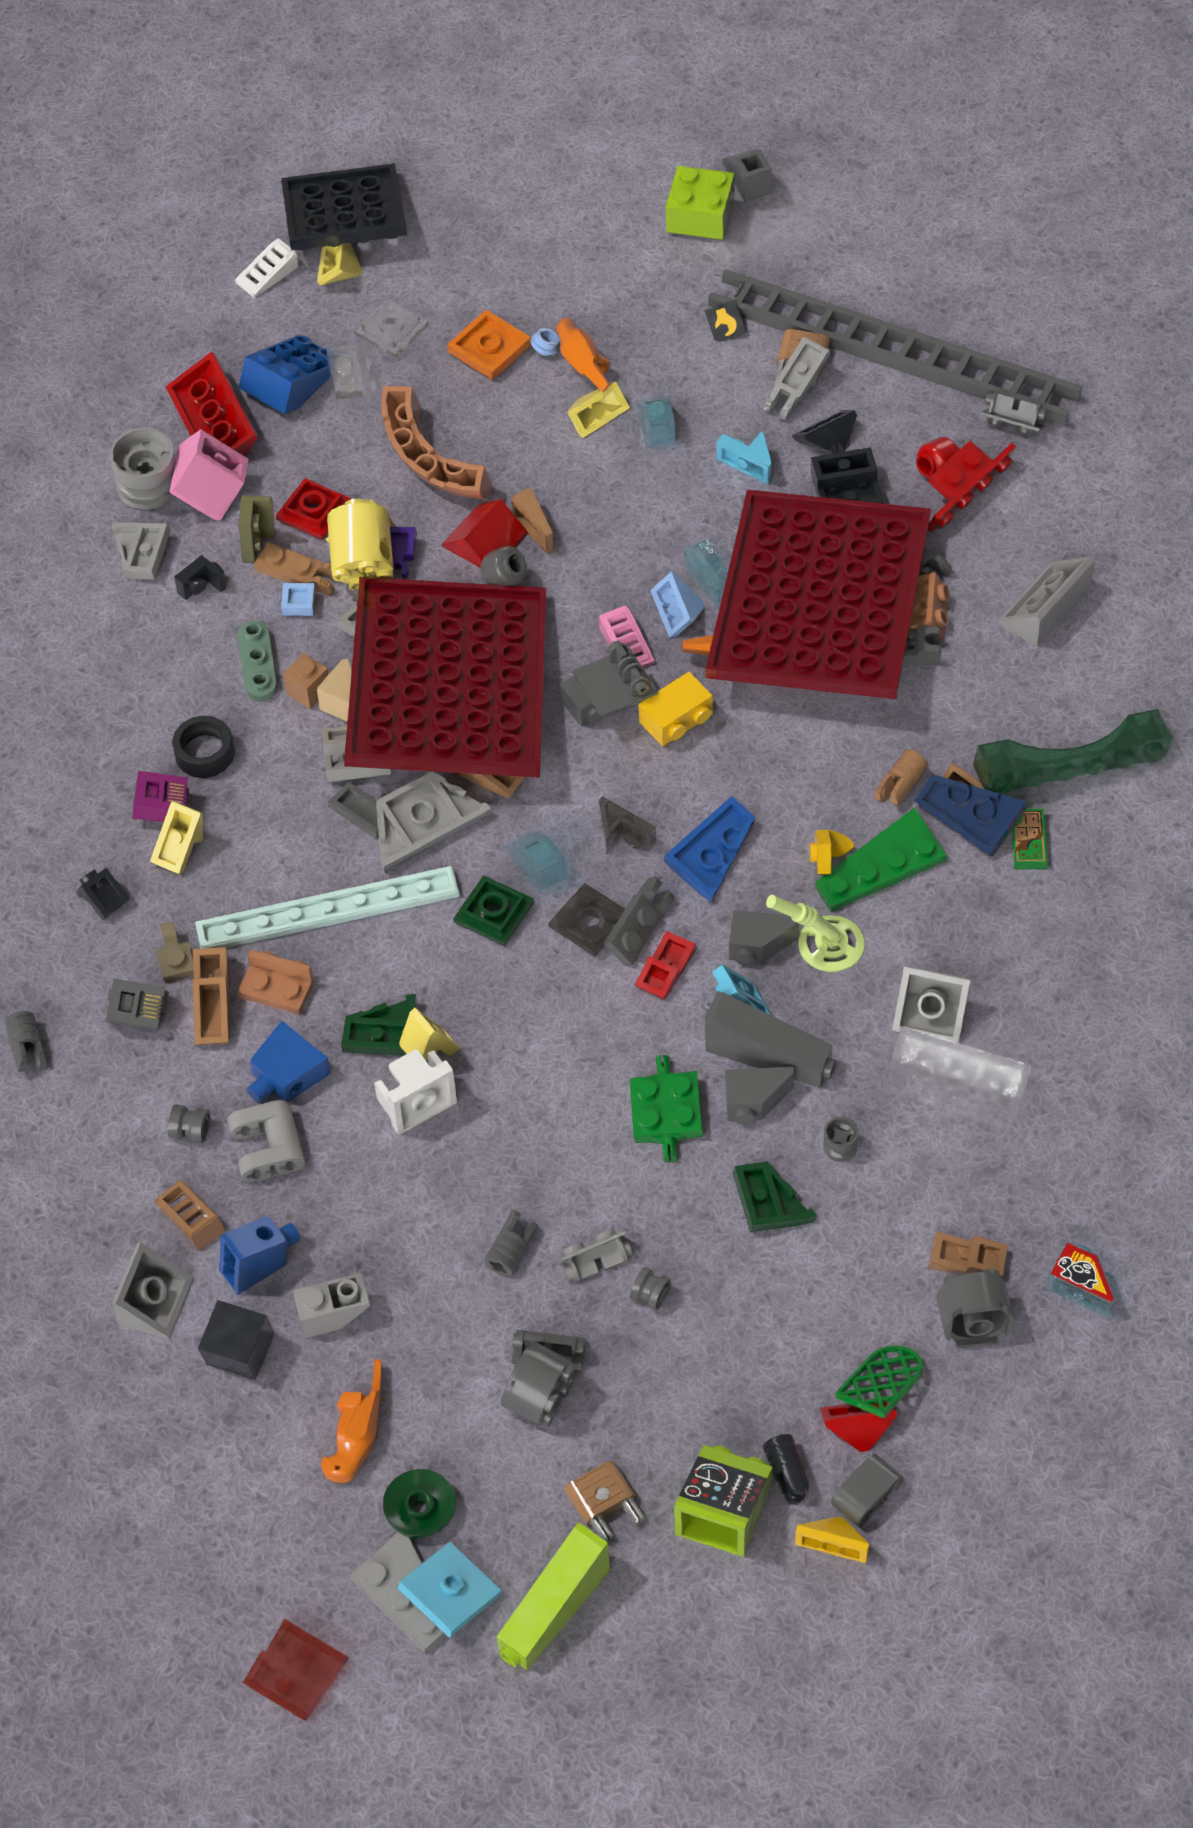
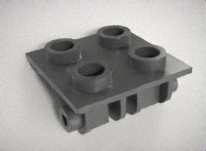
M618 640L610 644L609 656L572 671L600 717L658 694L657 689L630 647L628 648L625 643H621Z

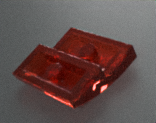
M284 1619L267 1650H261L242 1683L306 1721L345 1666L349 1656Z

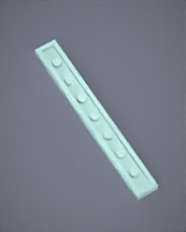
M448 866L196 921L195 925L201 949L229 948L459 897V890L453 868Z

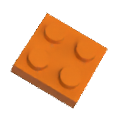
M486 309L447 344L448 353L489 379L494 380L531 346V337Z

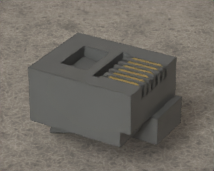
M114 978L112 989L109 988L107 998L109 1006L106 1022L158 1031L161 1015H165L169 991H166L164 987Z

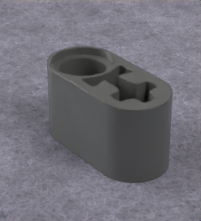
M872 1454L838 1488L831 1499V1504L854 1524L861 1527L888 1500L886 1496L894 1488L896 1490L899 1489L904 1477L877 1454Z

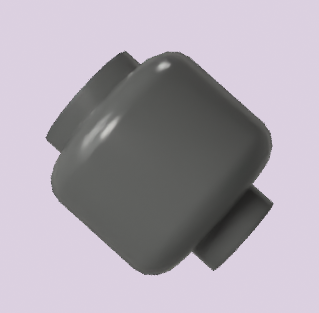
M504 546L489 552L483 557L481 573L487 584L514 586L525 578L527 563L525 557L518 549Z

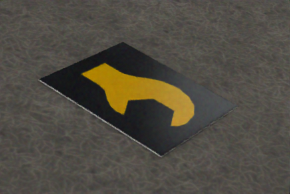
M736 300L705 310L715 341L723 342L746 333Z

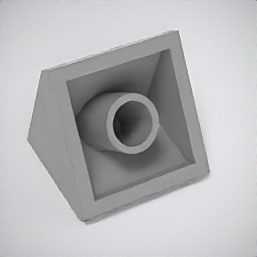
M905 965L892 1031L958 1045L969 1003L971 979Z
M137 1243L112 1302L118 1325L169 1338L194 1277L143 1243Z

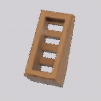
M528 487L512 496V513L545 553H550L553 551L552 530L533 490Z
M182 1180L178 1181L154 1200L157 1206L197 1251L225 1232V1228L218 1215ZM181 1196H186L184 1200H182L173 1208L169 1206L171 1203H173ZM192 1204L194 1205L192 1208H190L188 1211H186V1212H185L184 1214H182L181 1216L178 1215L180 1212H182L183 1210H185V1209H186L187 1207H189L190 1205H192ZM200 1214L203 1215V1216H201L199 1219H197L195 1222H193L191 1225H188V1224H187L188 1222H190L191 1220H193V1219H194L195 1217H197L198 1215H200Z

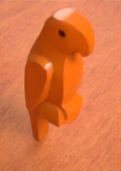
M567 317L562 318L556 325V333L560 338L561 354L581 375L588 377L602 392H605L610 383L604 374L611 362L607 357L598 353L591 337L585 330L578 328L571 319Z
M376 1359L374 1362L372 1390L366 1397L362 1392H343L337 1402V1409L341 1414L336 1432L338 1451L329 1458L324 1456L321 1462L324 1476L332 1482H350L356 1476L376 1443L382 1393V1362L380 1359Z

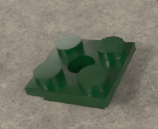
M483 875L453 918V922L505 946L534 904V898ZM491 904H498L502 907L495 912L485 909Z

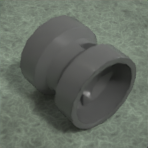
M175 1104L169 1116L168 1136L175 1139H181L186 1136L193 1142L204 1143L210 1126V1111L201 1108L189 1111L186 1106Z
M847 1117L832 1118L824 1127L823 1150L825 1154L836 1162L848 1161L854 1157L857 1152L858 1142L857 1125Z

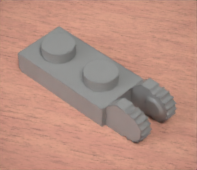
M803 337L774 382V388L769 394L763 409L771 412L776 407L781 394H784L789 398L781 409L780 418L787 420L795 410L797 403L801 402L828 359L830 349Z

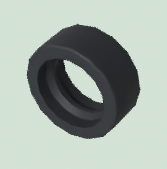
M212 716L192 717L181 723L174 732L172 746L176 764L184 773L198 778L212 777L225 771L232 763L235 749L231 730L224 721ZM199 736H214L222 741V747L218 752L208 757H192L185 753V746L188 742Z

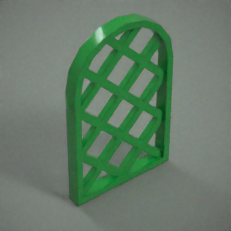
M887 1346L873 1352L835 1392V1398L885 1418L921 1378L923 1374L922 1359L917 1352L907 1347ZM895 1352L898 1353L899 1357L886 1359L885 1354ZM915 1360L919 1366L908 1368L906 1361ZM901 1362L903 1369L890 1371L888 1364ZM884 1365L885 1372L873 1374L871 1367ZM867 1369L868 1375L860 1376ZM916 1372V1374L911 1378L910 1373ZM905 1374L906 1381L894 1382L892 1376ZM888 1378L889 1384L876 1385L875 1379ZM870 1380L871 1387L859 1388L857 1382ZM853 1384L854 1389L848 1390V1388ZM898 1387H903V1388L900 1390V1392L897 1393L896 1388H898ZM892 1390V1396L880 1397L879 1391ZM874 1392L876 1398L863 1400L861 1394ZM884 1402H890V1403L884 1408L883 1403H884ZM872 1404H878L879 1408L872 1406Z

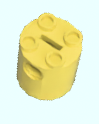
M352 499L347 501L345 505L332 509L327 515L333 580L349 584V589L356 590L359 587V577L393 579V558L388 510L365 499Z

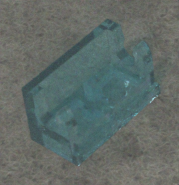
M704 540L691 547H685L684 566L714 606H720L728 569L719 559L714 548L708 549L714 544L711 540Z

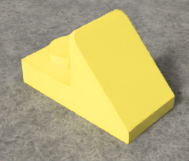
M171 801L150 862L181 874L186 867L193 844L203 840V813Z
M416 1008L409 1013L399 1043L406 1054L413 1050H418L424 1059L427 1060V1053L433 1050L435 1053L441 1050L448 1056H451L460 1049L459 1045L440 1024Z

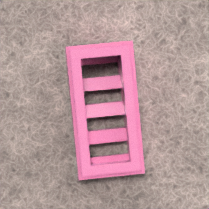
M622 606L600 615L599 628L609 646L617 640L625 643L626 646L635 642L636 644L629 647L634 654L642 653V655L636 657L642 668L655 664V660L627 606ZM629 631V633L626 634V635H623V636L618 637V638L616 637V636H618V635H621V634L626 633V632Z

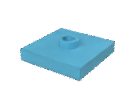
M451 1542L447 1543L404 1577L397 1587L449 1638L498 1599L502 1592L492 1580Z

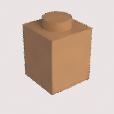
M303 653L283 673L286 694L311 709L319 702L317 687L329 675L328 668Z

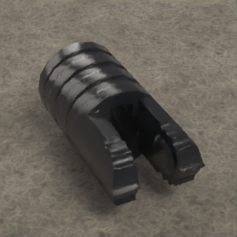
M781 1434L766 1441L763 1445V1450L767 1461L773 1467L774 1479L778 1482L786 1502L789 1505H798V1503L805 1499L806 1494L804 1493L808 1492L810 1485L808 1484L805 1466L801 1455L798 1453L793 1436L791 1434Z

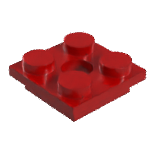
M304 478L276 514V520L323 540L328 534V513L332 509L345 505L351 498ZM310 504H319L316 508L307 507Z

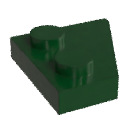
M416 994L406 995V1000L387 1006L385 1002L374 1006L369 1011H359L346 1016L341 1043L342 1052L406 1055V1052L400 1047L399 1043L409 1013L416 1008Z
M768 1161L734 1167L733 1177L750 1233L799 1226L815 1221V1211L811 1207L807 1210L795 1197L797 1192L788 1182L783 1181L779 1177V1173Z

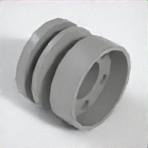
M147 427L134 428L122 433L113 442L110 449L111 466L118 496L122 502L131 508L140 510L157 509L168 504L175 497L169 493L175 466L173 443L166 434L157 429Z

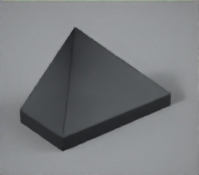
M842 410L793 434L792 437L795 441L830 451L829 447L833 443H835L837 448V442L842 444L844 452L857 417L856 411Z

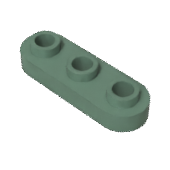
M249 621L239 628L237 634L245 690L250 699L263 702L271 699L277 692L269 630L260 621Z

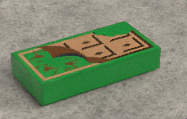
M1026 809L1011 830L1014 869H1047L1044 809Z

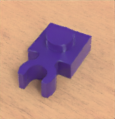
M390 527L393 570L401 569L402 578L407 579L409 569L405 560H414L417 531L415 527Z

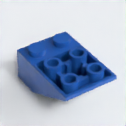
M297 335L245 356L238 388L283 414H287L300 408L345 363V360L336 356L332 350L322 348L313 343L309 337Z

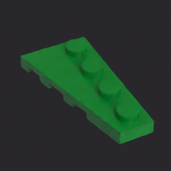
M914 807L833 868L831 874H825L817 880L815 888L830 912L943 863L946 861L947 855Z

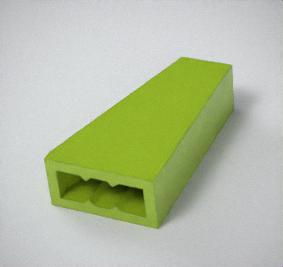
M580 1522L576 1524L497 1635L499 1655L507 1664L512 1667H516L519 1664L528 1670L610 1571L608 1542Z

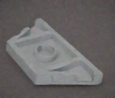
M428 772L376 801L381 868L385 871L491 813V807L485 802L481 804L466 795L467 791L457 785L449 784L444 777L435 772Z

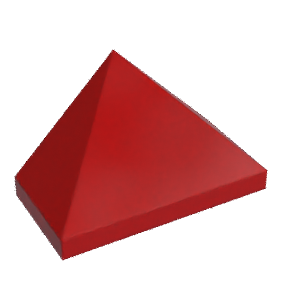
M884 1402V1403H883L884 1408H885L890 1402ZM851 1404L820 1408L821 1417L826 1428L860 1452L869 1451L897 1417L895 1407L885 1418ZM872 1404V1406L879 1408L878 1404Z

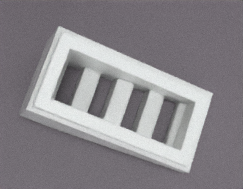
M278 238L235 279V282L256 298L298 268L297 254L294 250L291 251V248ZM262 270V271H263L264 273H266L267 275L264 276L263 274L260 273V271ZM250 278H255L259 283L256 285Z

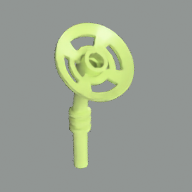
M775 895L768 897L766 901L768 908L788 915L794 922L804 925L799 935L798 947L801 956L810 966L825 972H839L852 967L859 961L864 951L865 942L861 930L852 921L835 915L820 916L815 908L803 903L794 904ZM848 930H851L856 938L855 948L848 945L846 933ZM808 936H815V945L818 950L813 954L807 946ZM843 955L846 956V959L837 962L824 961L825 958L835 959Z

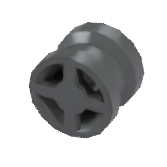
M644 1267L633 1284L630 1298L637 1302L643 1300L648 1303L650 1308L657 1311L669 1292L671 1279L666 1276L657 1277L651 1269Z

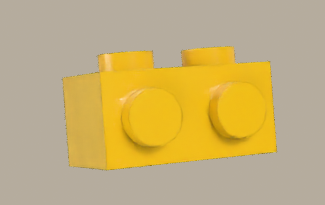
M690 672L685 673L659 690L657 695L639 703V723L662 747L671 741L680 739L686 731L697 724L705 723L713 715V695Z

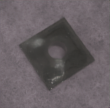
M584 883L548 922V927L596 957L604 948L605 940L625 908ZM587 917H594L599 921L596 925L592 926L582 924V920Z

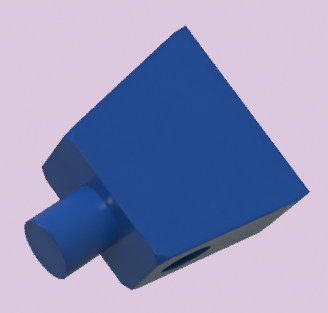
M281 1021L251 1058V1069L256 1080L246 1090L257 1103H261L272 1092L283 1101L289 1102L330 1074L328 1057L284 1021Z
M265 1216L221 1235L219 1271L237 1295L285 1266L287 1247L300 1241L297 1228L294 1224L288 1223L278 1229L272 1219Z

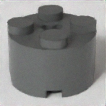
M986 1269L982 1272L964 1275L955 1272L944 1278V1285L939 1289L936 1300L944 1335L949 1342L950 1339H953L957 1342V1346L962 1348L991 1345L997 1342L996 1336L1005 1331L1007 1336L1012 1332L1015 1326V1319L1006 1283L1000 1277L998 1270Z
M532 1341L531 1347L527 1346L509 1378L512 1380L511 1386L513 1389L512 1392L504 1390L501 1406L538 1425L543 1424L548 1427L558 1408L555 1405L559 1396L565 1397L574 1381L572 1375L576 1364L559 1353Z

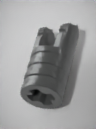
M19 1011L8 1016L5 1020V1026L17 1071L24 1072L26 1070V1053L29 1052L32 1053L37 1071L47 1069V1061L34 1014L29 1011Z
M513 1209L484 1259L488 1269L505 1277L512 1275L539 1226L531 1221L525 1227L522 1237L512 1232L520 1219V1213Z

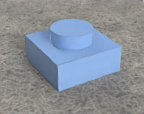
M283 583L282 616H313L315 601L314 583Z

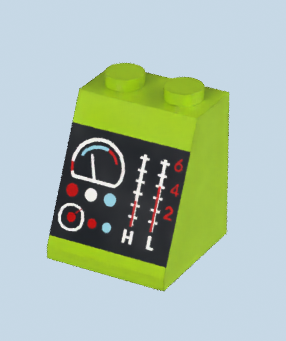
M703 1444L674 1506L675 1535L745 1557L772 1482L773 1467L757 1457L744 1458L733 1454L731 1450L723 1446L710 1447Z

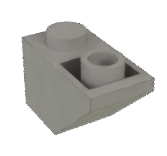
M361 1273L292 1290L304 1338L342 1329L370 1307Z

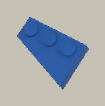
M731 796L664 856L663 862L711 903L751 829L755 816Z

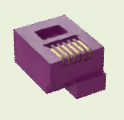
M138 771L135 796L133 798L132 818L164 823L171 801L188 807V777Z

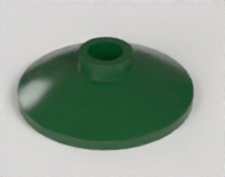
M415 1469L400 1474L388 1485L383 1497V1511L388 1523L399 1533L415 1538L428 1537L440 1532L449 1524L456 1508L455 1493L450 1483L440 1474L426 1469ZM417 1504H423L427 1507L423 1512H415L413 1508Z

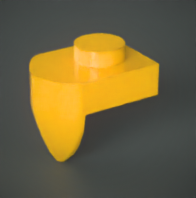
M815 830L814 843H809L810 862H815L817 874H831V857L843 856L854 847V842L846 835L837 831Z

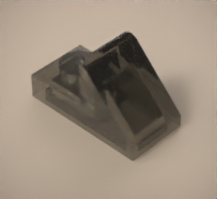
M603 796L600 798L599 816L606 854L612 850L622 837L629 846L635 849L640 847L649 852L655 846V826Z

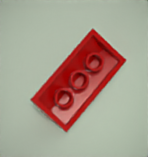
M211 351L165 387L190 436L199 430H203L245 457L258 436L216 355Z

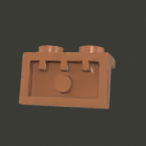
M936 572L920 575L910 630H916L917 626H937L940 629L939 640L944 639L945 627L948 626L946 610L947 602L950 601V590L948 585L941 581Z
M250 950L248 954L249 967L237 991L238 998L300 1015L315 983L312 967L300 960L290 961L279 958L271 952Z

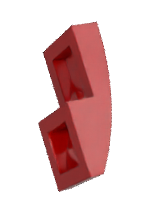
M666 931L653 957H648L634 984L635 987L665 1000L697 949L696 944Z

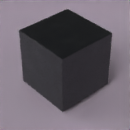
M217 1300L198 1350L206 1365L256 1380L275 1332L267 1315Z

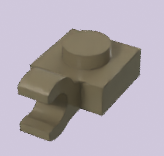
M173 921L160 924L166 947L156 949L163 981L168 982L193 976V958L189 942L178 943Z

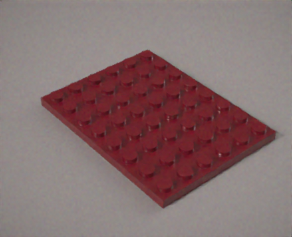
M747 489L706 664V678L897 700L930 524L931 508Z
M359 577L344 767L540 778L546 588Z

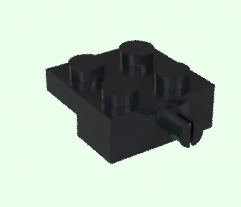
M837 442V448L835 443L829 447L832 454L811 457L810 473L817 497L884 504L877 479L878 470L871 447L843 452L842 444Z

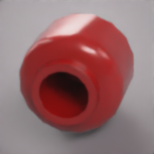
M939 437L922 445L917 452L916 458L918 471L921 475L930 479L960 448L953 440L947 437Z

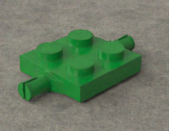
M659 1055L655 1058L657 1074L629 1078L633 1136L635 1143L654 1142L662 1144L663 1161L670 1162V1150L671 1160L675 1162L678 1159L676 1143L688 1138L703 1137L699 1079L697 1071L670 1073V1057L663 1055L664 1066H662V1058Z

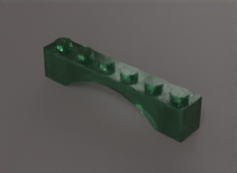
M1154 709L1128 715L1121 725L1109 735L1080 747L1065 749L1038 748L1010 739L981 744L977 747L973 766L983 789L996 793H1007L1013 789L1028 786L1037 787L1042 783L1057 780L1066 781L1072 777L1086 774L1096 775L1102 771L1116 768L1125 769L1145 762H1158L1166 757L1172 737L1159 710Z

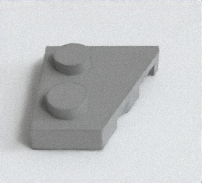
M112 522L111 526L115 534L116 546L126 578L155 579L171 533L168 524Z

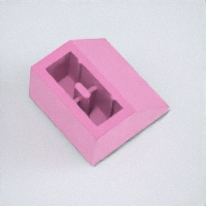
M199 430L178 445L169 493L210 518L220 521L245 483L249 459L203 430Z

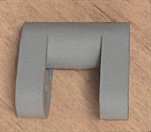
M283 1100L272 1101L237 1110L228 1116L227 1123L232 1138L239 1140L266 1133L269 1144L268 1149L249 1153L238 1161L241 1178L244 1182L252 1183L295 1172L305 1166V1159L289 1102Z

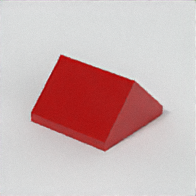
M498 499L478 504L441 545L443 548L481 568L483 557L489 552L504 546L516 547L527 535V531L503 500Z

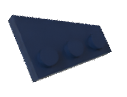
M934 774L930 776L914 800L992 857L1030 804L1024 800Z

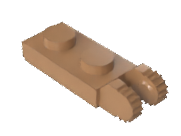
M268 542L253 564L255 571L287 583H314L315 591L329 596L334 591V587L329 580L327 581L318 576L321 575L333 580L331 563H322Z

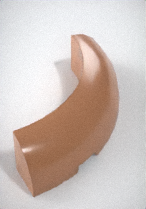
M383 386L382 417L385 429L395 452L419 478L442 491L467 498L487 499L492 489V483L484 465L463 463L451 458L446 459L438 454L421 435L419 419L421 406L413 387Z

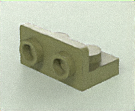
M241 496L239 535L242 562H255V551L261 552L262 538H275L273 500L270 496Z

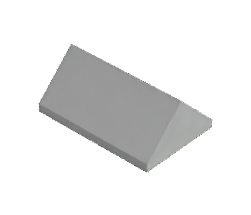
M1089 556L1051 562L1000 617L997 623L1033 645L1038 646L1091 587L1094 567L1093 558Z

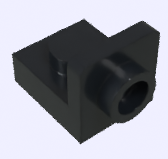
M201 555L174 576L177 594L187 600L193 594H200L208 582L222 592L226 589L224 582L225 573L218 563L214 561L211 563Z
M107 867L99 873L94 869L79 880L82 885L76 893L79 897L84 895L102 920L130 900Z

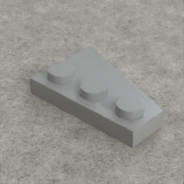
M398 1532L350 1575V1579L426 1654L446 1634L397 1589L399 1582L422 1564L409 1536Z

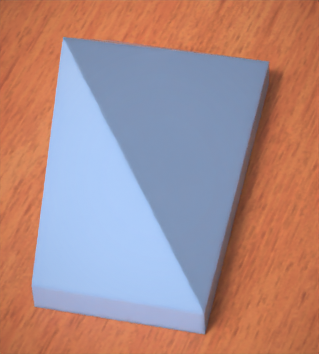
M670 572L650 590L667 634L671 639L677 637L685 630L705 607L703 601L674 572Z

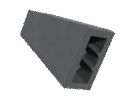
M720 991L716 992L705 1018L706 1052L755 1068L794 1067V1080L817 1088H821L824 1078L830 1079L832 1077L836 1060L832 1059L831 1044Z

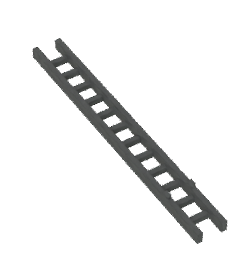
M727 269L722 274L723 283L737 287L734 297H736L735 300L741 317L781 331L794 329L826 335L830 338V348L986 399L988 393L994 394L995 391L1015 397L1013 408L1017 410L1021 399L1042 404V408L1047 409L1045 419L1065 426L1068 422L1069 410L1047 403L1051 393L1079 401L1081 397V385ZM711 292L708 297V306L716 307L733 301V299ZM750 292L768 298L762 309L744 303ZM777 301L795 307L789 318L771 312ZM804 310L822 316L816 327L798 321ZM830 320L849 325L843 336L825 330ZM858 329L876 335L871 345L852 339ZM885 338L903 343L898 354L880 348ZM912 347L931 353L926 363L907 357ZM940 356L959 362L954 372L935 366ZM968 365L987 371L982 381L963 375ZM996 374L1014 382L1010 390L991 385ZM1023 384L1043 389L1038 400L1018 394Z

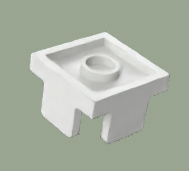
M413 1050L389 1064L390 1072L400 1085L397 1088L389 1091L381 1079L374 1083L377 1099L389 1115L391 1124L398 1135L457 1103L453 1069L446 1060L442 1062L434 1050L427 1053L429 1065L418 1050Z

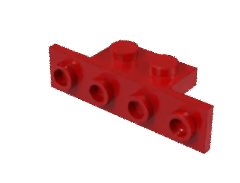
M970 440L930 477L928 483L949 502L933 516L928 531L932 532L938 525L944 528L955 516L953 511L957 507L963 510L975 497L972 493L977 489L981 492L984 491L993 481L992 475L996 471L1002 474L1013 462L1010 456L1016 446L1011 443L992 460Z

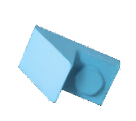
M761 431L749 446L739 439H733L722 434L717 440V460L768 485L771 482L772 462L764 433Z

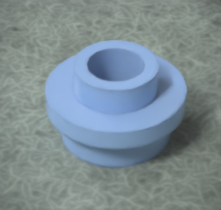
M542 328L533 334L531 345L540 355H555L560 348V338L554 331Z

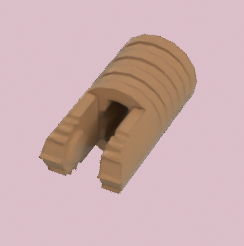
M905 750L876 789L874 798L884 802L890 796L891 803L897 806L901 805L927 770L928 762L914 750Z

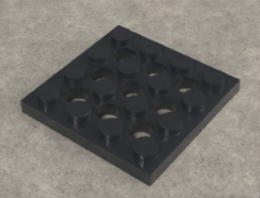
M395 163L281 178L291 251H306L323 246L336 247L353 242L366 243L370 240L395 239L399 236L407 235Z

